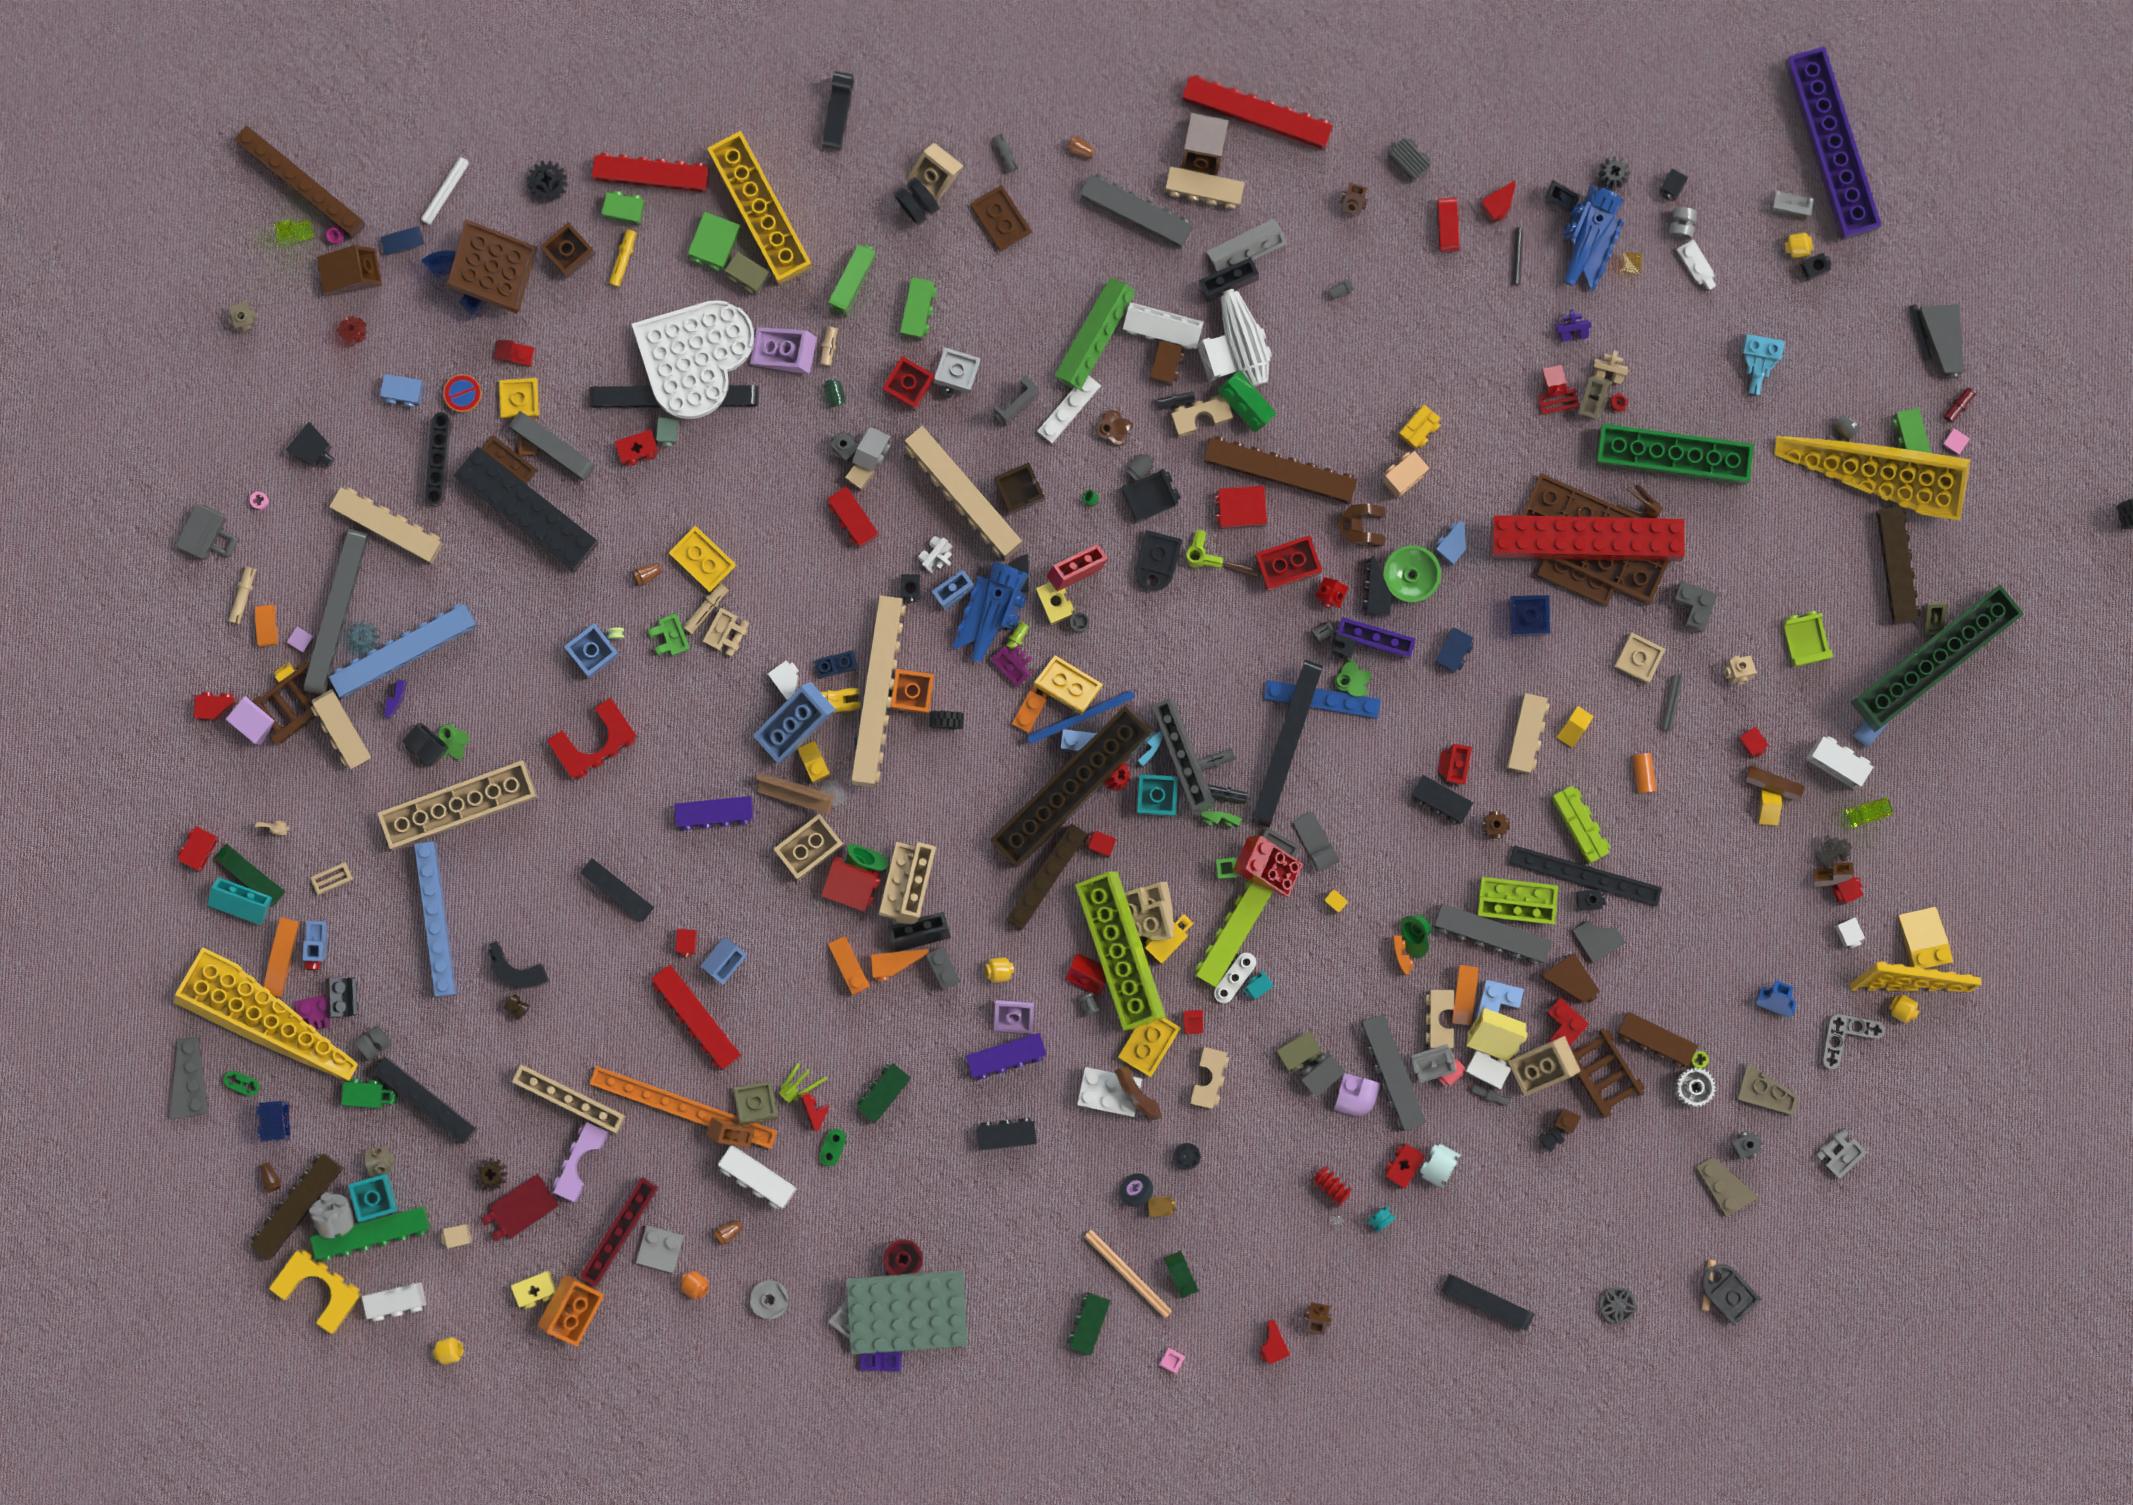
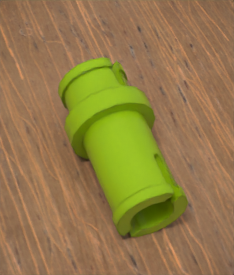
M1019 621L1013 634L1009 635V641L1005 646L1011 651L1018 645L1021 646L1022 640L1030 627Z

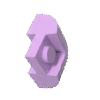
M1345 1073L1333 1111L1351 1116L1367 1114L1376 1103L1381 1084Z

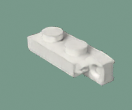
M1694 239L1679 247L1677 252L1695 282H1698L1699 285L1703 283L1707 291L1715 288L1716 284L1712 279L1715 276L1713 270Z

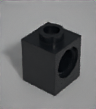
M1672 168L1659 190L1662 193V197L1667 200L1673 199L1676 201L1688 176Z
M1823 252L1802 261L1800 266L1808 282L1828 274L1831 271L1832 263L1830 258L1825 256ZM1813 263H1820L1822 270L1814 269Z
M901 574L900 597L905 599L904 602L915 603L916 600H920V574ZM913 584L916 590L913 593H907L905 587Z

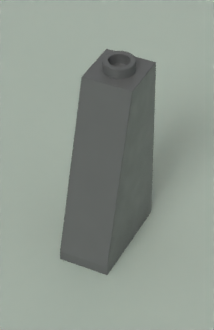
M1960 304L1921 306L1918 309L1919 316L1941 376H1947L1948 379L1959 378V375L1964 372Z

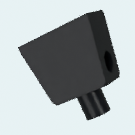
M310 422L305 425L286 448L291 455L313 467H316L320 462L329 467L335 460L328 453L332 446Z

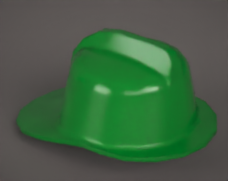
M849 844L847 846L848 856L844 863L866 871L870 869L882 871L888 868V860L879 852L856 844Z
M1422 914L1405 916L1400 922L1402 940H1405V950L1412 957L1422 958L1429 950L1428 936L1431 932V926L1423 918Z

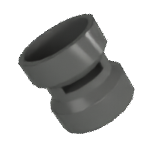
M1083 612L1074 613L1070 618L1071 629L1076 633L1085 632L1089 626L1088 616Z

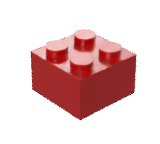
M902 356L882 389L887 395L916 411L933 384L935 375Z

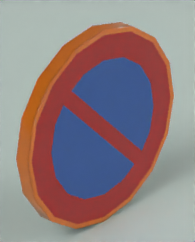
M460 374L448 380L443 394L444 400L450 408L458 412H467L478 405L482 392L476 379L469 375Z

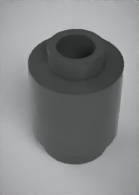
M1140 453L1128 465L1126 472L1137 481L1142 479L1154 467L1152 465L1154 461L1147 453L1145 455Z

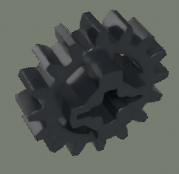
M550 160L548 165H545L544 161H541V166L534 164L536 169L529 170L532 176H527V180L531 182L527 184V187L533 188L530 191L531 195L536 194L535 198L537 200L542 197L545 203L547 198L551 202H554L553 197L555 196L560 199L559 193L565 194L566 191L563 187H568V183L564 181L568 179V176L562 175L565 172L564 168L559 169L558 163L553 166ZM548 170L555 171L558 175L551 174ZM546 175H547V177H548L549 180H550V181H549V188H548V186L545 184V182H546ZM538 189H544L546 193L540 192Z

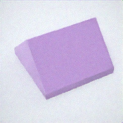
M246 696L226 718L228 722L254 744L258 745L264 742L274 723L271 717Z
M995 1000L994 1031L1032 1034L1034 1003Z

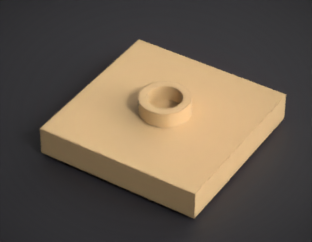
M1631 632L1614 667L1649 684L1666 649Z

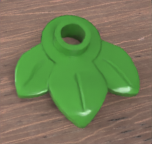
M1350 661L1343 666L1342 673L1336 676L1335 686L1338 690L1347 691L1352 696L1362 697L1368 694L1365 685L1370 681L1372 674L1365 670H1357L1356 661ZM1346 680L1348 683L1346 685H1342L1341 681Z
M443 725L439 729L438 735L439 739L449 749L440 759L450 754L452 757L461 760L465 753L464 745L470 742L468 734L463 730H456L453 725ZM448 730L451 732L450 737L446 735Z

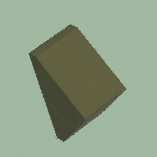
M1931 602L1923 605L1924 634L1936 635L1945 628L1947 602Z

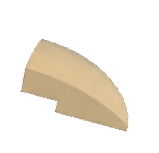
M1159 882L1125 892L1139 936L1150 938V940L1173 938V911L1167 882Z

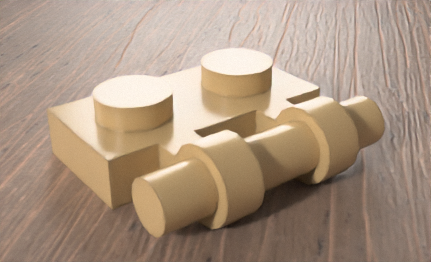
M720 608L703 642L719 651L723 645L728 646L725 654L732 657L735 650L739 649V643L743 635L745 636L748 632L746 629L750 623L743 620L739 626L735 624L738 616ZM733 629L736 631L733 640L730 641L727 637Z

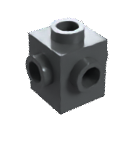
M844 431L841 434L836 433L830 440L832 442L830 444L832 448L830 452L837 459L841 457L848 463L854 457L858 445L855 443L857 439L850 432L848 434Z
M1748 1130L1738 1134V1138L1730 1142L1738 1160L1746 1157L1750 1160L1758 1156V1152L1762 1150L1761 1145H1763L1758 1134L1755 1135L1754 1132L1749 1133ZM1747 1142L1750 1144L1749 1148L1746 1147Z

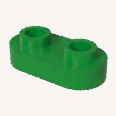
M832 1129L827 1134L820 1153V1161L825 1166H834L839 1161L846 1142V1135L842 1130ZM834 1135H839L840 1140L838 1142L833 1141ZM827 1153H832V1160L826 1159Z

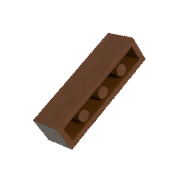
M1629 1011L1625 1013L1617 1030L1620 1039L1628 1043L1632 1040L1638 1043V1048L1645 1051L1651 1049L1655 1051V1056L1664 1060L1667 1057L1673 1060L1672 1064L1680 1068L1689 1066L1698 1047L1697 1044Z

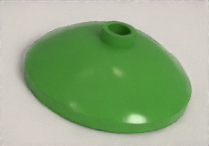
M1408 545L1397 549L1389 556L1384 566L1383 575L1393 596L1399 600L1414 603L1429 598L1436 591L1441 580V568L1437 558L1429 550L1417 545ZM1408 573H1414L1415 578L1410 579Z

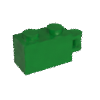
M350 1079L349 1082H343L342 1105L383 1108V1103L396 1104L397 1091L385 1090V1085H380L378 1080H368V1084L361 1083V1079ZM384 1093H389L388 1101L384 1100Z

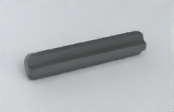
M1680 675L1672 676L1661 727L1666 731H1671L1683 681V677Z

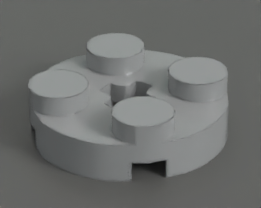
M763 1281L753 1289L750 1305L756 1315L764 1319H775L786 1311L789 1305V1294L786 1288L777 1281ZM769 1294V1296L775 1297L773 1305L764 1302L766 1295Z

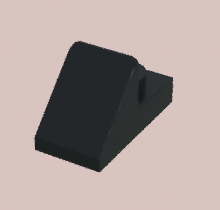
M1552 180L1545 196V203L1557 205L1571 213L1580 195Z

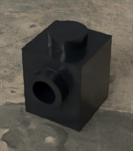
M1601 889L1576 892L1578 912L1601 910L1603 905L1606 904L1605 894H1601Z

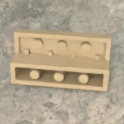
M900 842L895 843L878 915L896 919V922L903 924H913L918 921L935 854V846L917 842L916 846Z

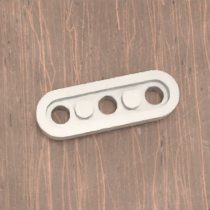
M1242 953L1214 991V997L1218 1002L1228 1003L1255 968L1256 959L1252 954ZM1249 959L1250 965L1245 966L1243 960ZM1233 974H1237L1239 976L1238 981L1235 982L1232 980L1231 977ZM1221 990L1227 991L1226 997L1220 995Z

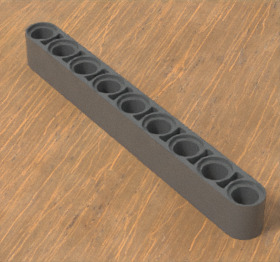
M349 529L347 532L305 680L304 691L320 695L326 691L366 550L368 533Z

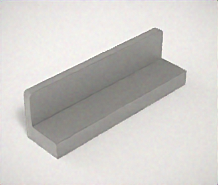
M1271 219L1206 252L1214 265L1215 271L1218 272L1250 257L1252 260H1255L1286 245L1287 242L1275 219Z

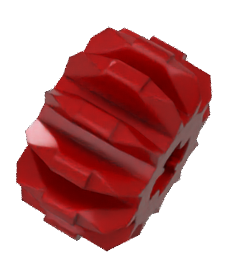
M1128 764L1121 766L1103 784L1106 786V789L1120 791L1128 787L1127 782L1131 781L1129 774L1132 773L1128 771Z

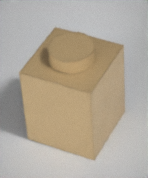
M855 464L845 478L846 481L862 491L875 474V471H870Z
M468 1224L443 1229L444 1233L441 1234L442 1243L447 1248L472 1243Z

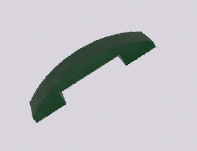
M226 843L215 856V859L250 889L272 897V906H275L286 891L263 874L229 844Z

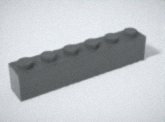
M1090 175L1081 192V199L1182 249L1192 230V225L1188 219L1184 217L1179 219L1173 216L1174 213L1165 208L1163 210L1157 208L1154 202L1150 200L1144 201L1139 198L1138 194L1132 191L1128 193L1122 190V186L1106 182V179L1101 175Z
M1167 698L1152 705L1192 810L1201 813L1216 806L1176 702L1171 698Z
M1445 904L1440 905L1433 926L1437 928V932L1447 935L1448 932L1456 934L1455 938L1464 941L1469 938L1474 940L1473 943L1484 947L1487 944L1492 946V950L1503 953V950L1511 952L1510 956L1521 959V957L1528 958V962L1535 965L1545 963L1552 940Z
M1383 1014L1362 1022L1363 1027H1360L1363 1038L1367 1037L1370 1044L1367 1045L1370 1056H1374L1377 1062L1374 1063L1376 1072L1383 1077L1384 1081L1381 1084L1384 1092H1388L1391 1099L1388 1102L1391 1110H1395L1398 1117L1395 1120L1398 1128H1403V1131L1427 1123L1385 1015Z

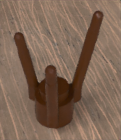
M1640 485L1636 486L1637 489L1649 502L1627 487L1626 490L1646 505L1643 509L1645 513L1622 505H1617V507L1643 518H1657L1663 508Z

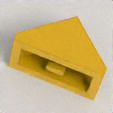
M1577 706L1556 738L1573 748L1594 716Z
M1761 788L1758 824L1778 826L1782 809V797L1780 794Z

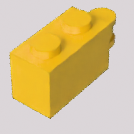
M1183 914L1176 923L1173 922V938L1167 940H1150L1149 938L1145 942L1147 945L1145 950L1162 964L1188 937L1185 932L1194 923ZM1180 922L1186 926L1184 930L1178 926Z

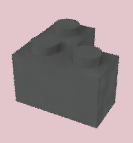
M1681 581L1678 584L1672 602L1690 608L1684 626L1702 633L1706 629L1718 594Z

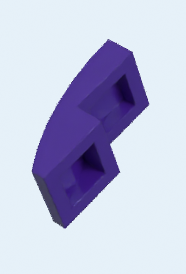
M397 680L395 699L387 698L384 717L387 719H391L395 715L403 701L407 688L405 680Z
M902 1351L860 1354V1370L902 1371Z

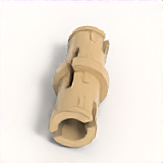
M826 327L824 343L821 344L820 365L831 366L833 352L836 350L835 342L838 329L835 327Z

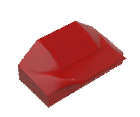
M1453 743L1449 749L1441 751L1438 772L1445 777L1447 782L1466 785L1472 751L1471 746Z

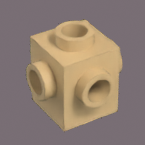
M1751 655L1741 658L1740 656H1734L1729 659V662L1724 667L1725 677L1729 679L1730 684H1745L1757 673Z

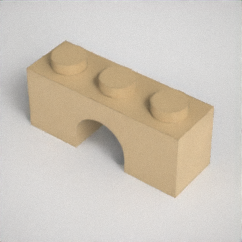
M1221 395L1211 397V401L1205 403L1203 401L1195 402L1192 404L1193 407L1185 409V406L1174 409L1171 418L1178 438L1197 431L1195 419L1199 415H1208L1212 419L1214 426L1232 421L1233 416L1229 403Z
M1429 990V994H1426V1006H1429V1013H1426V1025H1429V1033L1425 1035V1043L1429 1044V1048H1437L1448 1044L1450 1049H1453L1454 1029L1443 1028L1439 1023L1438 1017L1444 1010H1454V990Z
M1203 1048L1199 1066L1207 1068L1211 1072L1212 1080L1207 1086L1194 1085L1190 1104L1209 1109L1218 1106L1220 1095L1217 1094L1218 1087L1223 1086L1225 1076L1221 1074L1223 1068L1227 1069L1229 1057H1226L1227 1052Z

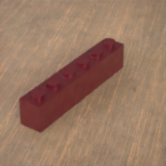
M641 1177L579 1276L580 1278L595 1287L599 1286L660 1188L645 1177Z

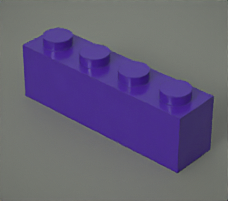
M1344 617L1341 618L1337 631L1339 635L1356 639L1357 645L1410 659L1416 638Z
M752 796L674 804L676 827L681 828V831L693 830V826H700L701 829L712 828V824L727 827L731 826L732 822L746 825L750 824L751 820H754Z
M1037 1033L966 1055L972 1077H977V1080L988 1078V1073L994 1071L997 1075L1007 1072V1067L1014 1066V1069L1026 1066L1025 1062L1030 1060L1033 1063L1044 1060L1043 1056L1047 1054L1041 1035Z

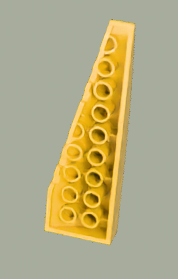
M1787 436L1776 437L1774 455L1796 464L1800 463L1807 466L1808 469L1822 472L1830 478H1837L1847 485L1881 496L1884 500L1896 502L1899 506L1913 509L1921 515L1958 521L1961 519L1971 459L1854 442Z
M203 947L175 994V1004L255 1043L330 1075L350 1081L358 1066L342 1050L332 1045L330 1040L320 1035L313 1026L303 1021V1018L284 1002L274 997L267 988H263L257 983L255 978L245 973L238 964Z

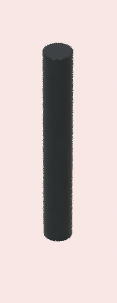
M1515 228L1512 285H1520L1523 228Z
M1911 305L1909 309L1924 361H1928L1932 357L1917 305Z

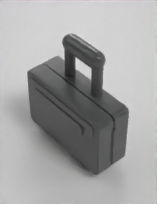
M195 505L192 513L187 516L188 521L183 531L179 532L180 537L176 546L182 551L202 560H207L211 550L225 557H230L238 543V537L222 530L226 518L220 512L205 505ZM219 534L230 539L226 550L214 546Z

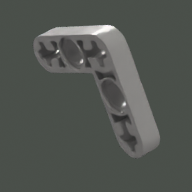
M1836 1014L1831 1016L1828 1021L1822 1055L1823 1066L1826 1069L1832 1070L1840 1065L1845 1034L1879 1039L1885 1033L1884 1025L1878 1021ZM1837 1018H1840V1022H1843L1837 1031H1841V1035L1837 1033L1831 1034V1030L1835 1031L1836 1029L1833 1021L1837 1020ZM1854 1021H1858L1862 1025V1029L1859 1032L1852 1030V1023ZM1866 1023H1869L1867 1027L1870 1028L1878 1025L1877 1028L1880 1029V1033H1877L1875 1036L1873 1031L1867 1030V1034H1864ZM1833 1036L1837 1037L1840 1041L1839 1046L1836 1048L1832 1047L1829 1043L1830 1038ZM1827 1050H1838V1054H1833V1059L1836 1060V1063L1829 1066V1062H1826V1059L1831 1057V1052H1827Z

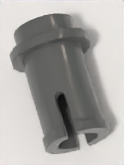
M1343 280V283L1328 290L1332 299L1335 300L1346 293L1351 294L1354 288L1350 280Z

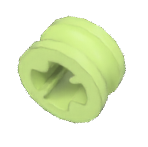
M608 628L609 636H607V639H623L624 635H622L624 628Z

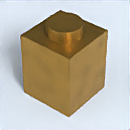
M1171 1196L1151 1197L1148 1200L1149 1217L1173 1215L1172 1211H1176L1175 1199L1171 1200Z

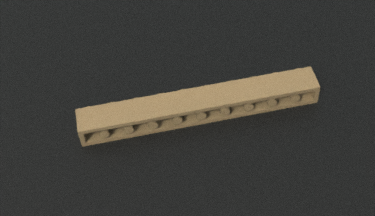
M881 595L879 597L852 785L875 788L876 782H880L881 771H878V765L882 764L884 755L880 751L881 745L886 743V734H883L884 727H888L889 715H886L887 708H891L892 697H889V692L893 690L895 680L892 678V672L897 669L898 660H894L895 653H899L900 642L897 639L898 634L902 635L903 623H900L901 616H905L906 605H903L902 598Z

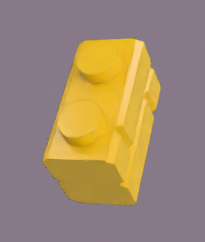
M1423 404L1399 432L1398 436L1416 450L1418 446L1422 448L1429 440L1426 438L1429 433L1432 432L1434 434L1441 426L1439 424L1441 418Z

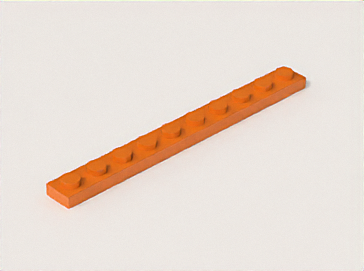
M598 1066L595 1067L590 1084L708 1127L712 1117L739 1124L738 1116ZM758 1123L743 1125L755 1129L752 1138L753 1143L772 1149L778 1133L777 1130Z

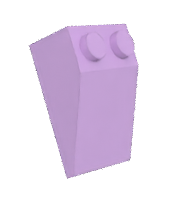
M757 327L750 364L793 373L810 374L817 337L806 330Z

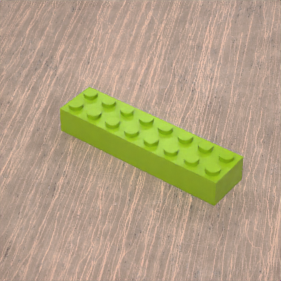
M1109 871L1075 884L1123 1030H1134L1166 1018L1118 872Z

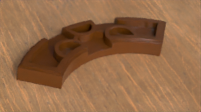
M1129 1067L1116 1069L1115 1074L1123 1091L1129 1093L1132 1098L1130 1102L1138 1112H1144L1145 1117L1150 1120L1163 1118L1157 1100L1150 1099L1141 1091Z

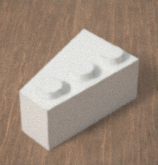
M421 1282L362 1296L367 1319L372 1318L373 1322L383 1320L384 1315L391 1314L392 1317L403 1315V1311L410 1309L411 1313L420 1311L422 1306L426 1305Z

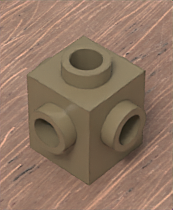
M247 301L229 306L231 313L229 321L232 328L235 327L238 332L245 333L253 330L252 327L257 326L255 320H258L256 311L251 309Z
M389 1146L365 1150V1164L370 1177L393 1173V1164H396L394 1153L390 1152Z

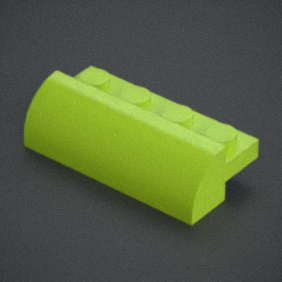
M1481 876L1477 915L1555 924L1558 885Z

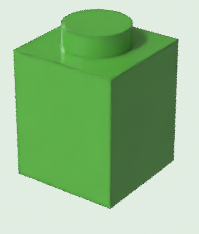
M1236 858L1216 859L1217 880L1237 878V873L1233 871Z

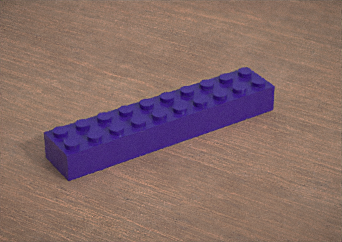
M1825 46L1789 56L1785 64L1841 240L1878 230L1882 224Z

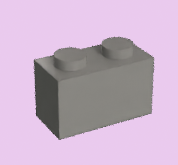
M869 427L856 450L852 462L870 471H874L877 465L880 466L882 464L883 454L887 455L891 445L888 443L891 436Z

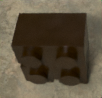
M1029 462L994 477L1009 515L1025 509V504H1028L1030 507L1045 500L1038 481L1035 482L1036 476Z

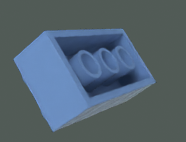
M809 682L801 686L753 736L779 764L788 759L836 709L814 684Z

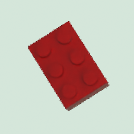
M1310 535L1255 554V559L1267 592L1322 573V568Z

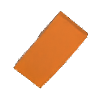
M275 605L256 606L255 624L258 646L278 645Z
M1393 936V948L1398 966L1403 975H1409V971L1413 970V960L1409 959V955H1402V952H1405V940H1402V936Z

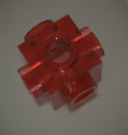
M353 315L343 319L340 323L341 326L336 329L350 347L365 340L368 333L365 329L367 324L360 317L356 319Z

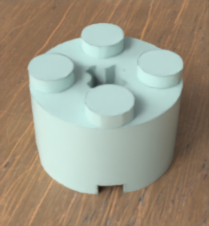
M1439 1144V1146L1434 1145L1429 1154L1432 1157L1430 1162H1425L1420 1172L1423 1174V1179L1443 1189L1444 1185L1442 1182L1448 1181L1457 1164V1161L1454 1160L1455 1157L1460 1158L1461 1155Z

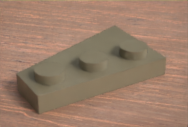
M1747 1062L1737 1100L1794 1115L1799 1096Z
M1714 1157L1696 1166L1725 1217L1759 1198L1757 1194Z

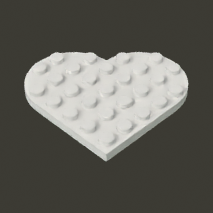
M708 301L632 324L655 399L666 412L684 419H696L706 416L721 405L728 391L729 380L727 372L738 368L746 361L754 344V331L749 317L742 309L725 301Z

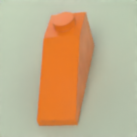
M846 936L829 943L831 952L852 995L854 996L870 988L871 986Z
M929 949L871 954L873 978H877L878 982L889 981V977L895 976L925 957L929 953Z

